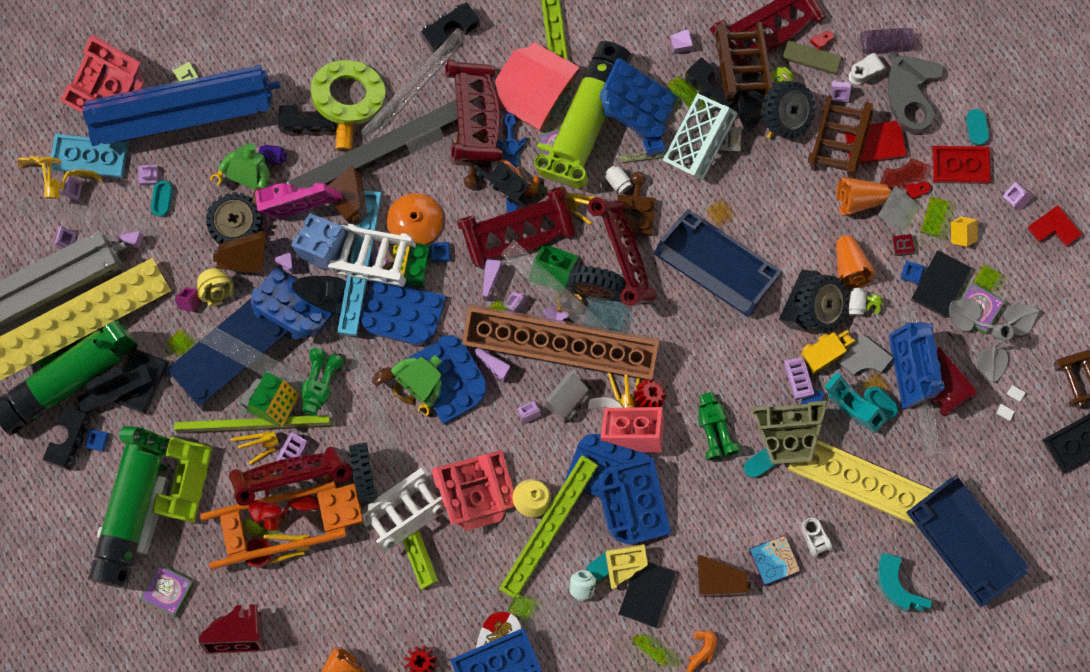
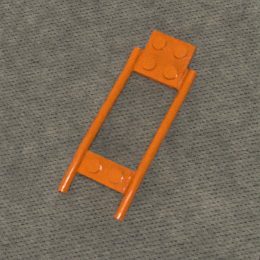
M334 480L317 486L255 499L272 504L317 494L326 534L247 552L248 547L240 513L242 510L249 509V505L241 506L237 503L200 514L202 521L220 517L228 555L227 558L210 562L211 570L249 559L346 537V527L364 523L356 485L351 484L337 488L336 481Z

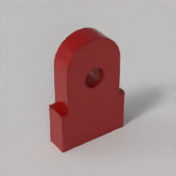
M824 31L810 38V43L818 50H821L833 41L834 34L831 31Z
M923 181L916 184H907L905 188L908 196L915 199L920 195L927 194L930 191V184Z

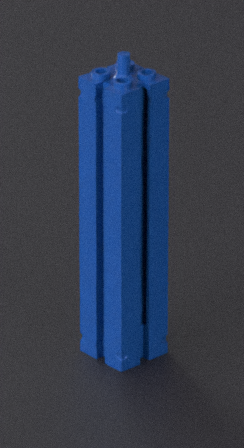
M257 65L253 68L248 67L101 97L96 100L85 101L82 113L85 124L88 127L91 145L97 146L101 143L107 144L253 114L258 111H268L270 108L269 104H272L273 98L271 90L281 88L280 81L268 83L267 71L262 69V65Z

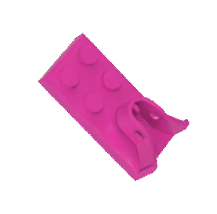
M323 182L315 183L313 187L299 188L297 192L295 185L275 184L255 192L258 212L274 219H280L342 200L340 191ZM276 188H279L278 193H275Z

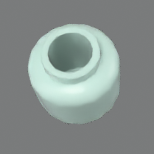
M579 570L574 573L570 580V594L580 601L591 598L595 592V577L587 570Z

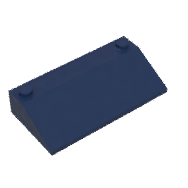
M689 209L661 238L654 252L655 256L746 317L752 314L782 272Z
M250 299L170 365L167 370L199 408L204 411L205 407L203 404L282 337L286 336L287 339H290L291 336L286 329L263 316L257 318L254 315Z
M957 474L906 512L980 608L1032 570Z

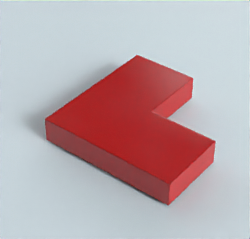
M1058 205L1027 227L1038 243L1054 232L1065 247L1082 235Z

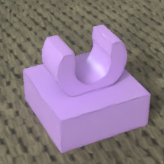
M846 81L832 82L830 95L833 97V101L849 102L851 83Z
M158 165L138 166L139 185H154L158 182Z
M69 176L64 184V189L60 190V194L72 200H78L83 182Z

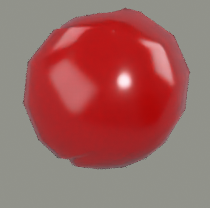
M255 538L247 542V552L271 546L266 540ZM272 554L249 559L245 562L251 567L260 568L269 563Z

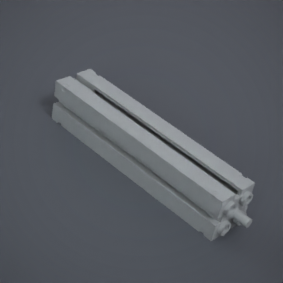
M98 230L92 233L91 236H86L0 280V336L99 286L114 276L122 274L121 267L124 265L116 253L127 248L125 243L121 242L114 246L107 235H102Z

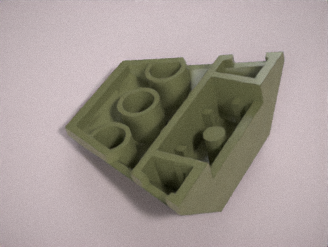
M828 401L778 407H751L772 464L812 461Z

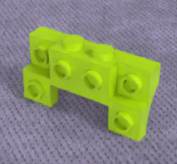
M170 437L165 456L178 460L170 496L156 494L151 513L187 523H195L213 447Z

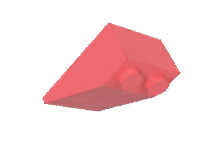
M662 407L604 408L601 440L642 453L662 452L665 423Z

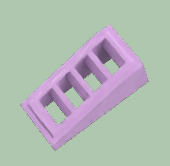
M486 261L482 294L484 301H488L502 269V261Z
M477 348L475 350L476 356L504 383L511 371L510 365Z
M798 357L786 360L785 371L795 400L814 396L804 358ZM807 387L806 390L797 391V389Z
M291 432L276 461L286 459L284 458L285 454L289 457L302 456L309 446V442ZM293 441L301 444L300 448L292 444ZM292 448L297 451L296 455L288 451V449Z

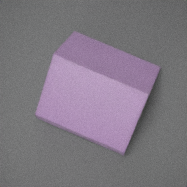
M60 226L54 242L55 247L63 249L73 244L77 233Z
M290 252L275 258L277 266L291 274L295 272L293 257Z
M512 292L504 303L503 308L519 313L527 300L523 294Z
M535 401L517 409L523 424L541 417L540 410Z

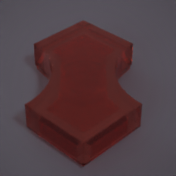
M910 158L908 163L900 168H886L880 184L887 185L892 191L895 186L900 188L908 182H922L928 164Z

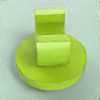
M872 293V296H867L866 298L870 300L866 303V310L869 311L870 307L875 305L874 313L879 314L881 310L880 305H885V302L882 301L883 297Z

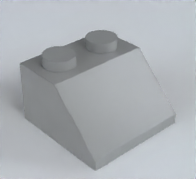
M570 370L546 399V408L563 422L567 419L571 420L577 413L575 409L579 405L583 406L589 399V389Z

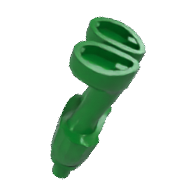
M319 348L310 350L311 372L308 380L302 384V412L312 416L317 415L318 410H321L322 406L331 396L332 392L329 387L331 379L336 371L343 368L345 363L341 356L330 355L325 364L322 380L318 382L321 368L327 356L326 352Z
M714 392L700 395L698 421L700 428H704L708 440L709 450L705 453L706 461H715L723 458L714 431L716 426L721 438L724 456L730 457L742 451L740 445L732 442L727 429L728 414L718 399H715Z

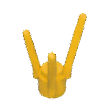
M567 192L566 199L570 213L591 225L592 222L575 211L574 208L578 209L580 203L588 205V200L594 197Z
M607 371L616 401L623 408L638 406V402H635L636 396L633 398V395L629 392L628 375H624L625 395H622L620 399L612 373ZM637 377L636 385L641 382L640 377Z
M274 431L231 438V441L260 438L238 446V449L262 443L263 448H268L249 461V464L252 465L270 452L276 451L275 447L279 446Z
M274 534L264 535L263 538L292 540L293 542L306 539L308 535ZM309 546L297 548V551L277 557L269 562L272 564L297 555H304V551L309 550Z

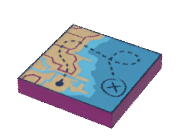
M786 535L749 549L763 586L801 572Z

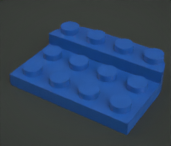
M621 58L616 59L600 93L602 106L605 110L603 113L607 117H613L638 133V137L643 139L660 137L667 128L664 126L678 96Z
M275 267L262 284L252 291L251 306L254 310V315L257 318L263 316L292 333V338L299 340V337L307 338L311 336L314 338L334 314L304 301L292 289V283L297 279Z
M371 281L363 311H361V322L365 330L374 337L380 336L412 344L414 347H420L434 338L446 296L405 285L403 287Z
M925 322L907 323L888 335L902 409L911 408L928 398H936L939 392L944 390L932 324Z
M454 335L440 337L439 341L408 357H415L417 359L423 357L426 361H429L435 355L442 361V364L436 369L441 373L439 378L442 382L440 396L433 404V408L443 425L480 405L487 390L485 379L466 346L462 345V341Z
M588 434L577 445L565 481L581 455L598 465L583 492L600 498L598 492V477L600 473L611 466L626 464L648 458L649 456L646 453L602 441L600 434Z
M653 457L611 466L600 473L598 477V492L607 529L614 540L625 544H634L671 533Z
M524 627L450 659L455 672H541L539 662Z

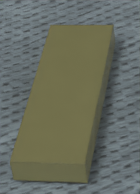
M788 41L782 60L836 75L842 56Z

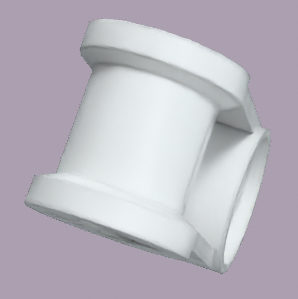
M872 53L853 65L849 74V81L854 85H860L883 73L886 67L877 54Z
M815 518L807 519L802 524L801 531L812 556L816 558L819 553L826 550L831 551L832 545L820 522ZM807 523L815 525L816 531L814 533L807 531Z

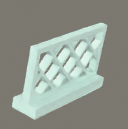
M697 93L663 161L703 180L737 112ZM700 101H705L706 108L698 111ZM720 108L718 116L713 118L711 110ZM708 112L709 120L701 123L700 115ZM696 117L698 125L690 128V120ZM710 124L711 129L709 133L704 135L702 127ZM699 129L700 137L692 139L691 132ZM687 134L689 142L681 145V137ZM702 141L701 149L695 152L694 144ZM690 146L691 154L684 156L682 149ZM679 151L680 158L675 161L670 160L673 153ZM693 158L691 168H686L685 161Z

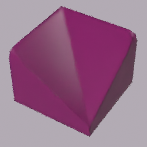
M185 287L174 298L180 310L194 312L202 303V300L198 298L197 289Z

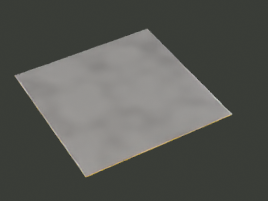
M895 186L878 216L904 235L920 205Z

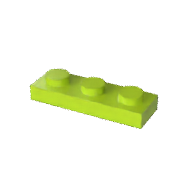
M418 529L402 540L422 590L437 583L438 579Z

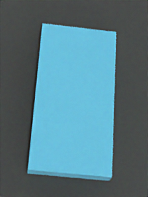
M55 134L51 157L62 160V164L51 163V171L67 172L84 169L94 171L100 176L123 179L129 143L117 141L92 146L89 137Z

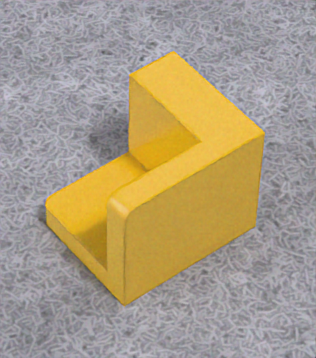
M961 216L951 222L952 244L968 247L977 242L978 219Z

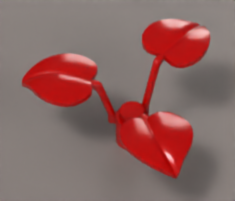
M260 476V477H258V478H252V479L258 481V480H262V479L264 478V476ZM269 489L265 490V497L269 496ZM308 495L291 499L282 512L281 508L276 504L267 503L263 500H254L249 505V512L255 523L265 520L264 528L276 531L279 529L281 519H285V514L290 506L297 510L320 509V505L316 497Z

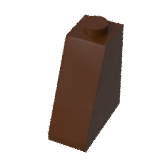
M351 166L328 186L341 192L342 200L335 201L333 204L349 224L356 225L362 222L368 213L362 175Z
M260 231L219 244L218 251L214 250L213 262H217L216 269L262 273L266 231Z
M703 555L697 556L699 597L747 595L748 590H751V578H747L746 572Z

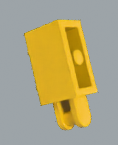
M849 330L844 331L838 336L834 332L830 335L825 333L818 338L819 342L814 345L810 343L802 349L803 352L800 357L804 358L805 364L812 375H815L843 357L847 352L846 348L856 342L849 335ZM840 339H843L845 341L844 345L841 343Z

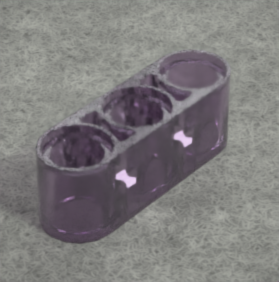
M913 28L868 30L860 33L863 54H869V52L870 54L885 53L887 51L899 52L906 51V49L911 51L916 48Z

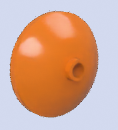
M420 193L404 195L397 199L389 209L387 215L388 230L390 234H408L415 243L428 245L438 237L442 230V210L438 203L427 195ZM416 214L417 218L412 219L411 215Z

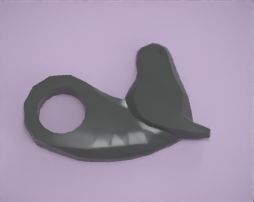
M891 51L889 56L892 66L888 77V97L891 111L902 129L910 133H921L930 126L934 118L933 107L920 92L918 86L926 80L940 79L943 67L939 63L915 57H898L894 51ZM908 106L919 107L924 112L925 120L921 123L909 121L904 113L905 108Z

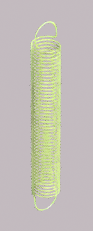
M639 153L631 154L639 157L640 160L647 159L646 156ZM660 153L654 155L655 158L662 157ZM617 156L623 159L624 162L631 161V159L626 156Z

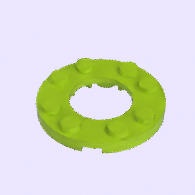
M339 60L326 64L316 72L311 82V100L316 110L322 116L335 123L356 122V124H361L374 118L382 109L385 100V86L378 73L364 63L352 60ZM339 78H354L355 81L358 80L364 85L366 96L361 102L354 105L341 104L331 96L330 86Z

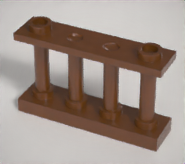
M762 22L757 23L754 31L730 33L726 31L725 24H718L714 34L725 100H733L738 91L764 89L765 95H769L767 91L773 89L772 86L775 82L771 79L765 45L766 30L763 29ZM755 39L757 48L732 49L729 48L728 42L730 40ZM756 55L759 57L760 65L735 66L731 62L732 57ZM761 72L763 82L737 83L734 80L735 74Z
M829 95L827 101H824L822 106L824 114L813 153L810 152L808 156V163L813 171L816 170L817 163L845 168L848 178L856 179L874 113L873 103L865 102L864 108L854 109L834 105L833 97ZM831 112L859 117L860 123L856 126L829 122ZM827 129L851 133L856 136L855 141L851 142V144L824 139ZM822 146L846 150L851 153L850 160L847 159L846 161L819 155Z
M1090 349L1057 359L1053 363L1056 371L1062 369L1065 372L1075 397L1068 403L1069 407L1075 405L1076 408L1087 405V401H1090V394L1082 396L1072 370L1074 368L1073 365L1080 364L1083 366L1090 383Z

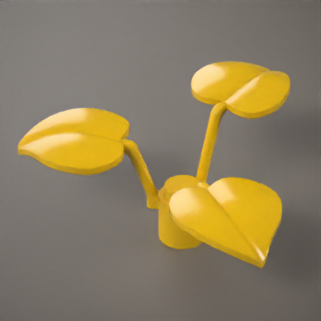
M41 156L18 158V168L30 164L42 165L45 182L44 198L59 199L60 189H64V184L69 176L91 177L102 182V177L98 173L91 170L76 169L67 171L60 184L58 179H51V163L62 164V160ZM46 165L48 166V177H47Z

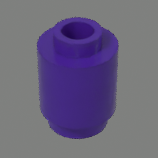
M265 144V146H260L258 153L265 157V163L282 165L283 162H286L287 151H284V147Z

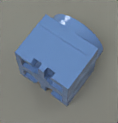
M309 213L304 222V227H301L299 230L300 234L296 235L291 245L299 258L311 262L317 268L330 270L328 268L329 261H337L340 258L347 234L342 226Z

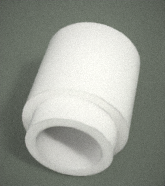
M612 166L606 171L605 179L616 192L623 194L632 187L631 179L620 166Z
M852 288L847 293V296H849V301H847V304H849V308H847L848 315L864 316L867 293L863 292L862 288Z

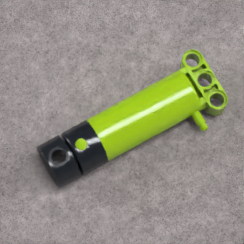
M601 41L598 43L553 145L540 142L537 144V148L549 152L548 155L541 154L537 156L534 161L540 176L578 189L584 188L588 184V177L584 166L606 119V115L603 113L605 110L602 106L600 93L616 59L621 58L628 64L632 60V54L623 46L611 41ZM543 164H548L546 167L541 168ZM559 170H565L563 173H558ZM582 175L580 179H575L576 176Z

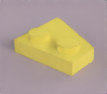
M644 544L605 551L611 589H615L617 585L648 565Z

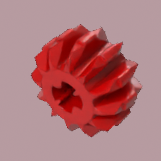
M654 378L650 381L644 379L636 385L633 395L636 396L635 402L640 403L639 407H662L664 405L667 395L664 394L666 388L660 387L661 382L656 384Z
M425 645L422 646L421 651H419L418 646H414L415 653L411 650L407 651L411 655V658L404 657L405 661L410 662L404 665L405 669L411 668L408 672H433L430 667L437 668V664L431 663L437 660V657L431 656L433 653L432 649L426 652ZM420 657L422 658V660H426V662L423 663V667H420L419 665L416 666L415 664L418 662V658Z

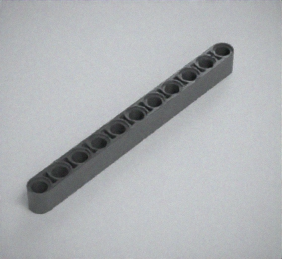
M456 100L310 170L285 184L295 185L296 192L299 188L313 187V184L319 182L329 185L351 166L358 172H361L366 167L368 169L382 162L383 159L386 160L433 137V135L435 136L450 127L458 125Z

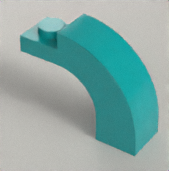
M836 372L824 386L829 393L827 396L832 402L866 429L876 433L888 419L879 407L860 397L841 374Z
M882 553L877 565V581L884 597L893 606L904 612L909 610L910 605L913 606V610L919 612L929 610L932 600L910 594L901 586L898 579V571L902 558Z

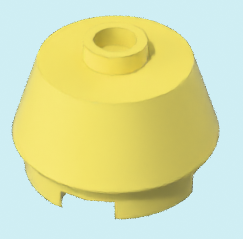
M208 269L201 273L197 279L198 298L202 302H207L208 306L223 304L222 300L228 296H233L234 282L221 269Z
M527 479L516 486L513 492V503L522 515L538 517L549 509L551 493L543 482L536 479Z

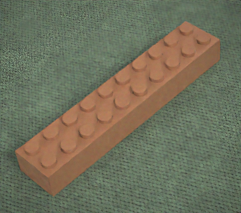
M471 304L467 311L462 345L652 380L660 338Z

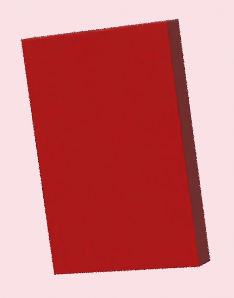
M897 121L870 124L860 163L906 157L902 129ZM844 132L846 143L851 144V142L855 141L856 136L854 134ZM847 151V152H848V157H849V160H850L851 153H849V151Z
M932 146L933 183L990 184V146Z

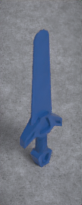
M506 114L504 125L507 127V139L504 142L498 139L496 145L503 151V160L510 162L514 167H518L519 150L526 144V136L519 142L514 139L516 121L513 114ZM506 200L507 213L517 210L516 202L510 203Z

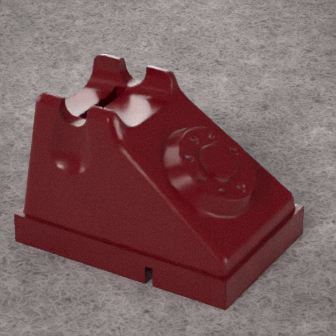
M938 347L937 357L941 366L940 372L941 380L944 382V390L939 392L936 398H931V402L933 405L940 404L942 407L939 412L946 416L975 398L978 391L955 364H952V361L944 351Z
M250 604L247 610L242 609V605H236L226 616H221L214 620L199 635V645L206 654L226 653V650L227 653L265 651L261 612L258 611L257 605Z

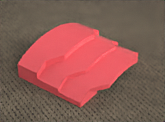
M91 35L84 48L83 53H85V57L73 82L67 85L60 101L82 113L85 101L96 100L101 97L140 90L144 83L139 71L141 62L128 56L96 35Z
M535 42L528 48L517 49L509 57L495 80L499 107L541 132L551 117L550 111L566 86L572 85L581 71L580 67Z
M502 450L431 469L436 488L440 490L451 525L458 524L465 531L500 522L506 509L515 507L513 503L514 489Z

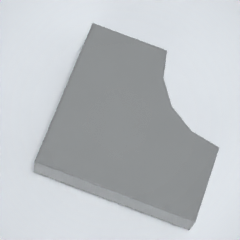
M862 334L838 364L853 376L859 371L866 369L874 370L881 374L893 357Z

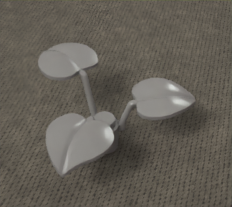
M960 299L950 303L949 314L952 323L962 331H970L974 323L993 329V336L998 341L993 345L992 349L984 348L977 356V366L990 382H995L1002 376L1008 364L1006 351L996 348L1003 343V340L1010 339L1013 334L1023 336L1029 333L1039 314V310L1025 304H1014L1009 306L1004 312V319L1007 324L990 325L977 321L981 315V309L977 302L972 299Z

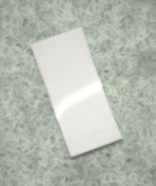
M1012 385L1007 395L1021 401L1026 392ZM1001 404L996 414L1010 421L1015 411Z
M607 397L590 399L588 409L598 407L623 408L619 402Z

